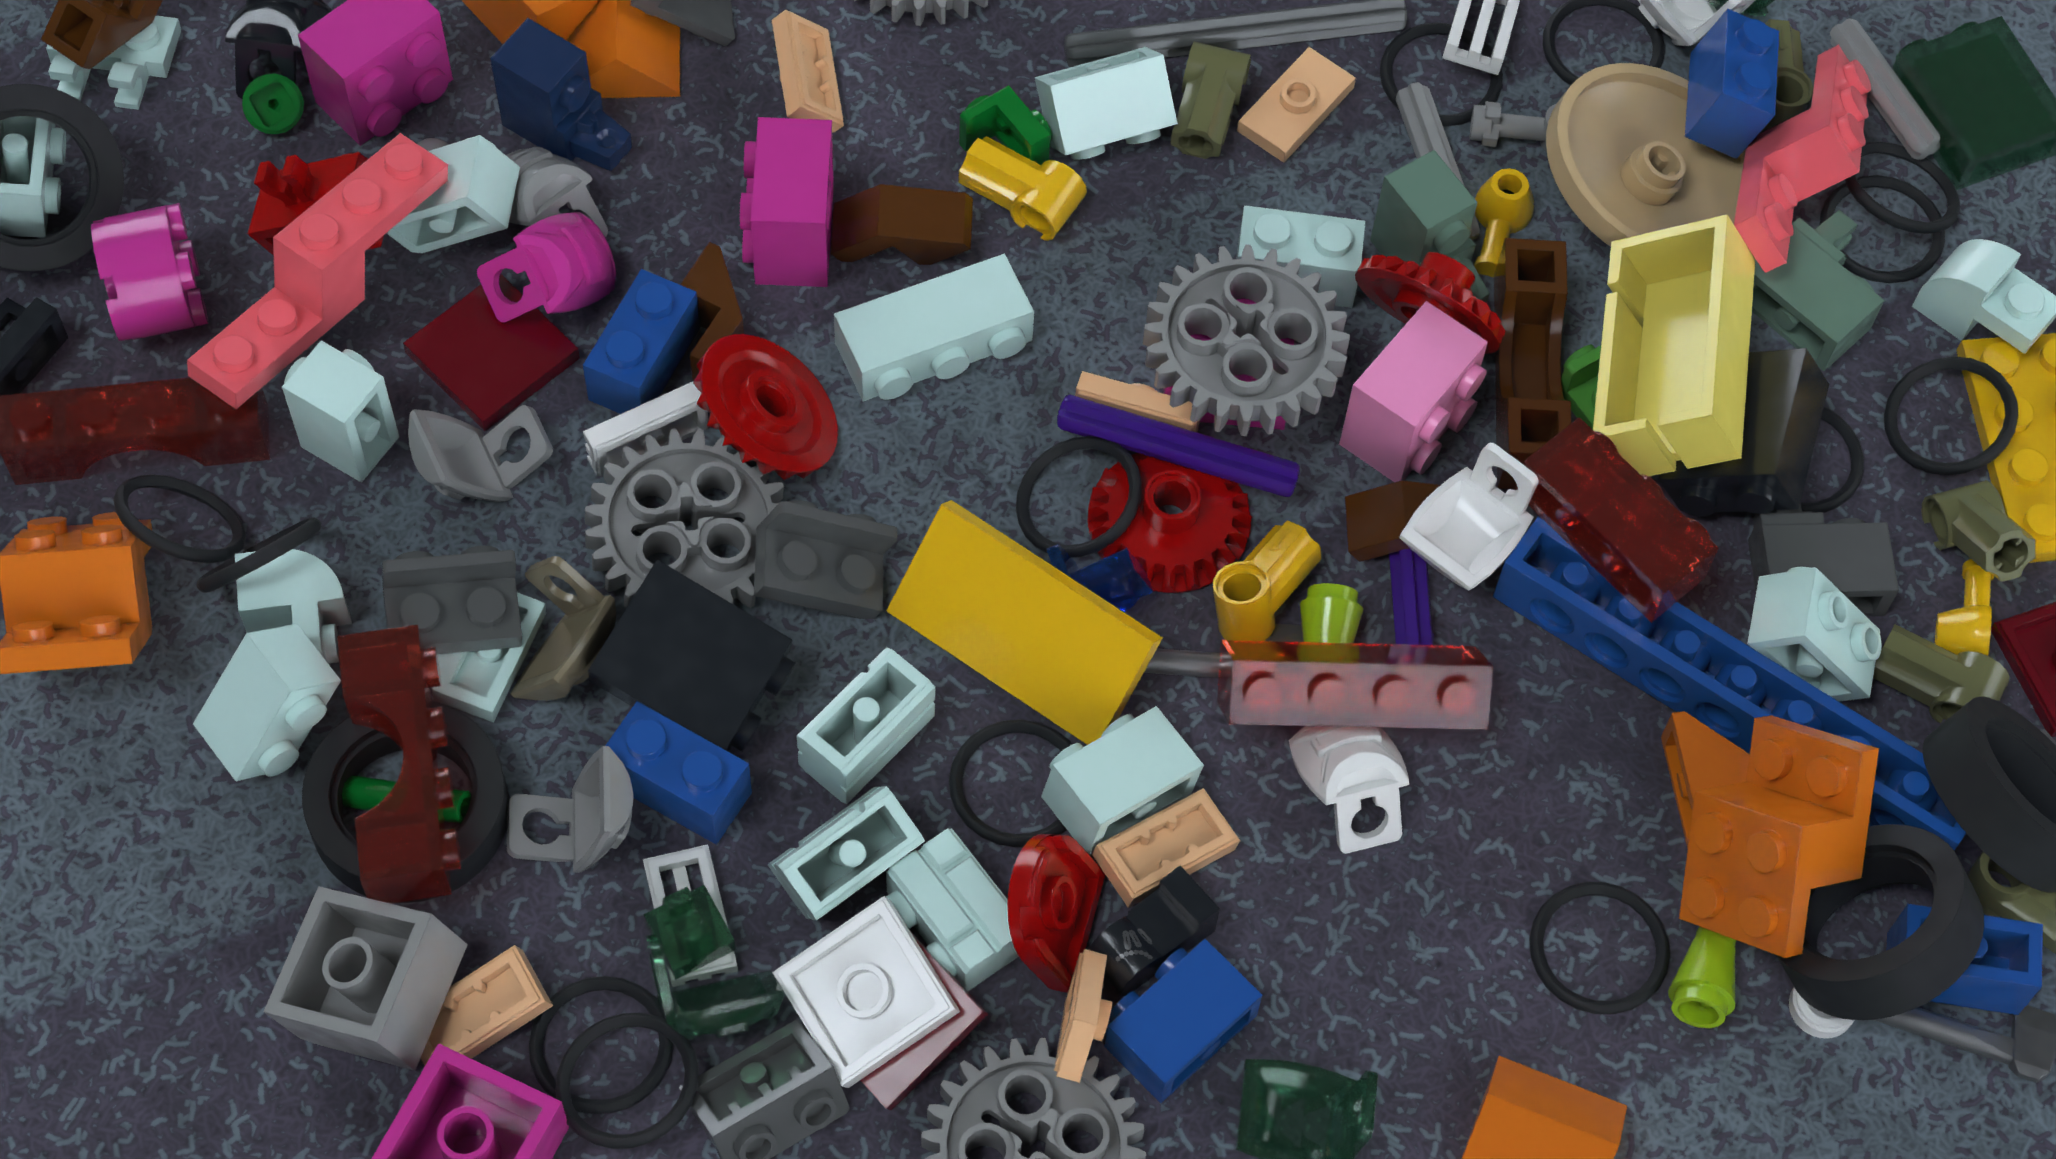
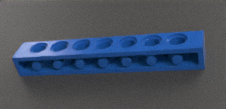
M1536 518L1504 562L1493 598L1672 710L1687 712L1749 754L1754 718L1769 715L1879 748L1869 826L1899 824L1921 828L1943 839L1953 850L1957 848L1966 834L1937 793L1927 772L1923 753L1542 518Z

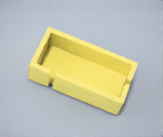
M1728 215L1611 241L1607 285L1613 293L1606 294L1592 440L1622 481L1676 471V461L1682 460L1686 468L1690 469L1742 458L1755 258Z

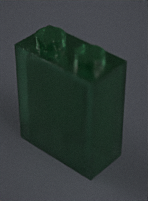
M2002 16L1979 24L1975 21L1965 23L1956 28L1952 33L1930 41L1926 39L1915 40L1902 48L1897 54L1892 69L1940 134V148L1932 155L1942 171L1954 184L1956 190L2056 155V98Z

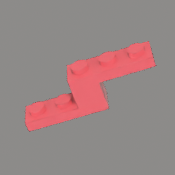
M1839 45L1819 54L1817 57L1811 108L1758 134L1745 151L1734 226L1764 273L1787 263L1790 236L1794 234L1792 225L1793 213L1797 203L1860 173L1862 147L1866 145L1864 124L1865 119L1869 117L1866 106L1867 94L1871 91V83L1860 62L1856 59L1849 62Z
M399 133L273 237L275 287L187 359L188 376L235 409H238L365 300V251L448 181V164Z

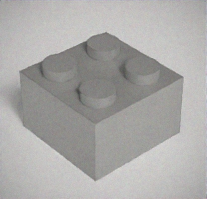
M318 886L263 1012L300 1039L415 1071L468 944L431 913Z

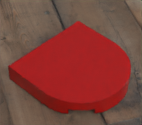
M1039 834L1032 837L1023 846L1012 870L1007 905L1009 930L1014 948L1027 967L1049 989L1068 993L1079 954L1083 953L1087 946L1105 873L1071 836Z

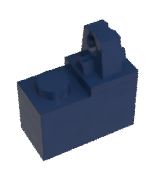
M527 18L490 58L501 121L504 127L534 145L550 151L552 154L564 157L570 161L578 157L609 171H612L631 150V134L603 111L601 93L591 88L586 52Z

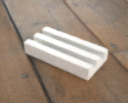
M1459 0L1442 58L1498 75L1505 57L1520 0H1483L1469 51L1460 49L1458 46L1472 0ZM1498 3L1505 5V9L1490 58L1481 55L1494 5Z
M693 382L583 431L584 439L587 442L585 443L586 451L589 454L587 459L596 475L604 476V465L607 462L623 468L622 448L625 446L634 449L640 455L644 454L645 436L648 434L653 436L662 447L669 445L671 429L676 428L682 440L693 436L697 428L703 429V431L708 429V412L697 405L701 392Z
M708 844L643 859L672 987L684 985L685 981L698 979V981L712 978L711 975L723 972L725 975L738 972ZM696 863L699 865L720 952L719 956L707 958L685 867ZM670 869L673 871L694 962L681 964L660 876V872Z

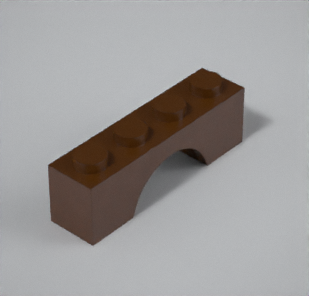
M1505 238L1494 274V312L1497 313L1506 331L1499 349L1495 352L1496 445L1537 475L1539 483L1535 491L1559 492L1572 458L1571 401L1564 400L1561 386V339L1568 295L1566 241ZM1497 467V488L1518 490L1513 477L1507 471Z

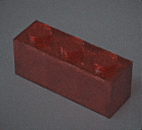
M1580 417L1524 461L1523 465L1534 472L1539 479V483L1528 506L1651 623L1705 579L1719 549L1712 542L1708 531L1695 519L1685 517L1665 498L1661 487L1656 481L1647 475L1639 474L1619 455L1616 446L1605 434L1592 430Z

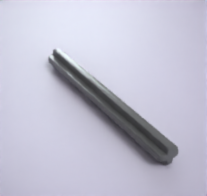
M1358 0L1070 33L1065 36L1064 53L1068 66L1074 67L1143 47H1148L1163 54L1164 58L1189 55L1194 41L1235 50L1400 31L1406 27L1407 9L1404 0Z

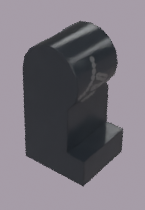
M1180 865L1160 880L1159 888L1128 911L1127 916L1119 919L1103 931L1088 950L1107 955L1104 976L1122 996H1126L1154 977L1161 964L1176 950L1184 948L1188 952L1215 932L1220 908Z

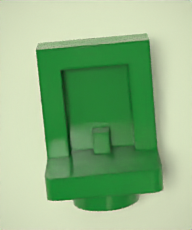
M1009 85L991 96L983 95L976 98L960 114L959 145L965 152L969 150L977 138L983 139L985 136L989 138L996 136L1002 145L1040 165L1049 160L1050 141L1052 140L1049 124L1039 111L1035 109L1030 111Z

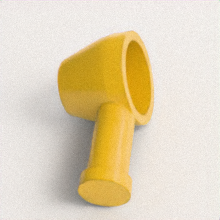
M1510 168L1497 171L1480 187L1475 197V200L1478 202L1475 216L1486 228L1480 256L1476 258L1474 267L1478 274L1494 277L1504 239L1509 238L1510 234L1524 229L1531 221L1534 212V197L1528 179L1520 171ZM1502 190L1512 191L1514 194H1507Z
M1969 559L1962 566V577L1965 579L1964 607L1937 614L1935 644L1956 655L1964 651H1973L1988 656L1992 619L1990 591L1994 575L1986 572L1972 559Z

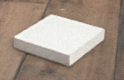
M885 896L772 972L811 1037L833 1065L841 1086L845 1088H850L961 1012L892 901Z

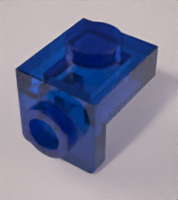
M1059 543L1047 548L1052 566L1123 612L1132 608L1139 598L1154 592L1146 570L1127 548L1081 569H1078L1076 562Z

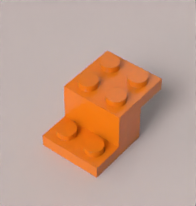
M116 512L93 516V524L67 526V518L58 516L30 520L27 522V529H21L0 552V587L6 625V634L0 640V674L133 664L152 635V619L144 557L151 549V546L133 535L121 522ZM151 519L139 520L152 531Z
M1772 715L1754 718L1746 782L1695 791L1679 919L1783 958L1801 955L1811 889L1862 878L1879 748Z

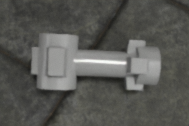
M1486 101L1485 106L1473 105L1469 140L1482 141L1481 146L1496 147L1498 137L1540 141L1542 148L1547 152L1546 131L1549 118L1556 104L1547 110L1545 118L1501 113V105L1498 102Z

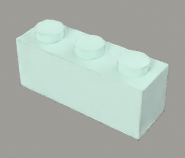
M1005 253L834 313L835 344L862 401L877 396L884 400L897 398L905 394L912 387L913 383L933 376H937L939 379L955 377L964 372L970 363L991 355L997 359L1011 357L1020 352L1026 343L1032 341L1034 310Z

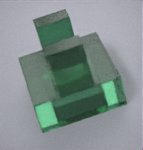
M705 885L692 891L685 887L666 896L662 900V906L644 914L645 924L675 980L736 950L735 940Z

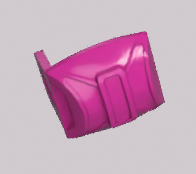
M580 212L557 214L530 225L513 237L517 248L480 265L477 269V276L494 314L503 323L542 305L547 314L565 313L584 308L612 292L616 281L615 262L606 238L593 220ZM505 268L511 269L517 274L525 271L531 284L523 287V295L519 302L507 299L500 289L499 276Z

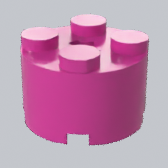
M180 203L92 221L91 235L100 280L104 279L109 297L105 301L119 341L136 340L208 324V316L201 289H195L197 288L195 277L200 276L192 240L180 242L181 240L188 239Z

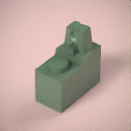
M1432 150L1384 176L1370 241L1381 255L1386 257L1397 256L1405 262L1413 260L1418 265L1421 264L1428 252H1437L1451 257L1465 265L1475 275V282L1470 289L1473 296L1484 302L1488 301L1490 293L1471 262L1476 245L1469 236L1478 202L1438 153Z
M1840 210L1816 229H1813L1800 217L1793 222L1794 234L1790 236L1786 264L1764 273L1755 259L1752 312L1796 349L1807 348L1817 366L1823 371L1829 368L1871 329L1885 301L1874 292L1872 286L1865 279L1853 275L1843 267L1844 261L1847 258L1841 251L1850 243L1852 239L1851 233L1856 230L1858 224Z

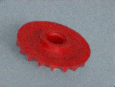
M1428 252L1421 264L1418 265L1413 260L1405 262L1397 256L1372 255L1371 258L1363 259L1355 273V280L1361 290L1375 304L1397 320L1407 323L1419 308L1428 301L1488 341L1485 354L1494 353L1499 349L1506 333L1501 324L1502 321L1497 313L1490 310L1487 302L1473 296L1470 289L1475 282V275L1457 260L1437 252Z
M733 334L722 337L706 350V353L696 364L699 373L693 384L701 392L697 405L710 413L707 426L720 430L721 435L725 437L722 446L730 445L739 451L742 463L754 460L763 475L775 470L778 476L784 480L795 474L804 479L813 471H818L830 460L838 440L836 415L824 388L814 374L798 358L774 342L747 334Z
M1132 454L1131 456L1139 468L1142 481L1140 505L1135 518L1127 530L1112 544L1098 551V555L1118 576L1147 590L1178 593L1200 589L1212 584L1217 572L1228 564L1238 562L1245 551L1249 540L1252 519L1248 505V493H1243L1237 482L1144 454ZM1119 461L1110 469H1104L1099 482L1092 489L1087 521L1091 540L1104 534L1116 523L1127 503L1129 482L1127 473ZM1173 505L1180 508L1183 512L1168 514L1162 512L1158 507Z

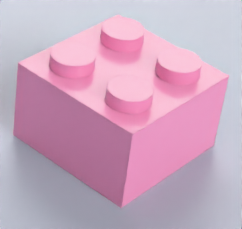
M1426 301L1353 384L1339 445L1393 482L1404 481L1412 470L1420 475L1423 474L1440 452L1442 444L1438 442L1440 437L1448 428L1456 433L1459 432L1476 409L1477 401L1472 399V396L1480 387L1487 373V370L1481 367L1488 341Z

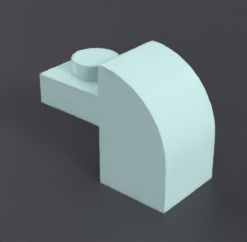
M1974 239L1960 244L1922 286L1912 307L1959 340H1963L1979 322L2025 354L2056 318V295L2015 268L2021 256L2019 252L1995 241Z
M292 549L236 580L238 612L247 633L298 624L328 664L341 661L340 643L336 626L352 624L341 584L336 574L325 562L310 553ZM256 551L235 554V562Z

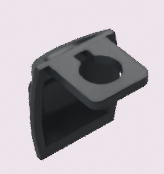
M246 0V4L230 21L225 34V42L235 43L236 94L239 98L243 99L247 86L253 81L250 65L252 61L259 58L260 49L271 51V61L279 67L283 76L288 77L296 84V52H302L298 34L332 11L323 0Z

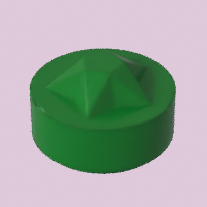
M265 74L257 77L247 86L242 99V107L246 119L254 128L267 134H280L292 129L299 122L304 110V99L299 87L288 77L279 74Z

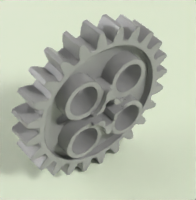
M1245 245L1241 259H1232L1225 246L1219 247L1217 263L1211 264L1202 254H1196L1193 273L1177 265L1174 268L1172 284L1160 282L1156 302H1149L1146 318L1148 324L1144 326L1143 345L1148 346L1145 359L1146 367L1157 368L1154 386L1156 389L1173 386L1169 404L1173 408L1190 401L1193 404L1190 420L1194 423L1207 412L1215 415L1214 430L1220 432L1225 427L1228 419L1237 420L1241 436L1247 435L1251 421H1260L1265 432L1268 435L1273 434L1275 420L1278 416H1281L1292 427L1297 426L1301 411L1300 407L1314 415L1318 413L1322 396L1332 397L1334 395L1337 377H1342L1347 360V357L1344 355L1347 354L1350 334L1343 332L1347 318L1346 312L1333 311L1337 297L1335 290L1317 293L1321 274L1316 272L1302 279L1298 276L1301 260L1295 258L1283 268L1277 265L1276 249H1271L1263 261L1255 260L1251 245ZM1236 299H1250L1256 302V304H1244ZM1203 334L1212 339L1202 341L1191 337V335ZM1290 338L1301 344L1290 345L1282 342L1280 339ZM1245 374L1252 376L1257 380L1246 382L1241 381L1234 376Z
M675 428L670 430L669 445L661 447L656 439L648 434L645 436L644 454L640 455L628 446L623 447L622 463L624 468L607 462L604 465V480L607 484L593 483L591 486V501L595 504L585 507V524L592 527L585 530V546L588 549L597 550L592 554V569L594 572L609 570L605 576V589L607 592L618 590L624 586L627 587L624 594V607L627 608L654 565L646 558L658 552L667 553L676 559L674 563L668 565L669 567L732 604L734 599H738L742 604L752 608L755 606L756 599L753 586L755 581L756 528L783 499V483L773 482L766 484L770 472L763 475L757 465L751 468L749 466L750 461L742 463L739 451L734 455L729 453L728 445L722 446L725 438L723 435L714 446L705 445L703 429L697 428L692 442L683 443L680 434ZM716 488L725 491L729 496L726 499L716 501L705 498L701 493L704 490ZM647 496H657L663 499L666 504L658 508H647L640 505L637 501ZM735 517L743 518L744 522L741 523L735 520ZM683 522H691L694 530H685ZM636 530L642 534L641 536H635L632 532ZM720 544H729L736 547L740 553L734 557L721 558L714 555L710 549Z
M1016 1038L1011 1039L1009 1058L1001 1060L991 1047H985L983 1053L984 1068L980 1071L972 1064L963 1060L959 1066V1075L963 1086L946 1080L942 1081L940 1084V1095L949 1106L929 1104L927 1120L939 1129L923 1131L921 1147L936 1153L925 1159H967V1154L979 1146H989L996 1149L1003 1159H1145V1151L1129 1146L1143 1139L1144 1124L1124 1122L1134 1113L1136 1101L1134 1097L1113 1099L1119 1089L1120 1077L1115 1074L1099 1082L1096 1079L1099 1063L1098 1057L1093 1056L1086 1061L1080 1083L1056 1077L1057 1072L1054 1071L1056 1058L1049 1057L1046 1038L1039 1039L1034 1055H1025L1022 1046ZM1025 1092L1035 1095L1043 1106L1037 1112L1019 1114L1013 1111L1006 1101L1014 1094ZM985 1114L994 1116L999 1120L1001 1127L993 1123H984L981 1119L982 1116ZM1076 1130L1086 1131L1098 1140L1099 1146L1094 1151L1088 1153H1077L1065 1145L1063 1138L1068 1133ZM1037 1139L1046 1143L1044 1154L1036 1151L1030 1158L1021 1155L1022 1143L1031 1146Z

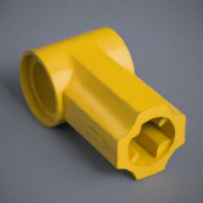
M985 136L983 139L977 138L967 151L965 160L959 170L958 183L1008 209L1014 222L1019 227L1024 228L1025 225L1034 228L1043 233L1041 239L1045 241L1052 240L1087 193L1086 185L1082 178L1066 164L1056 160H1047L1040 165L988 136Z
M1288 520L1283 525H1275L1244 561L1228 564L1217 572L1213 579V592L1218 627L1222 637L1229 643L1238 646H1253L1269 638L1275 629V612L1320 562V545L1310 537L1304 527Z

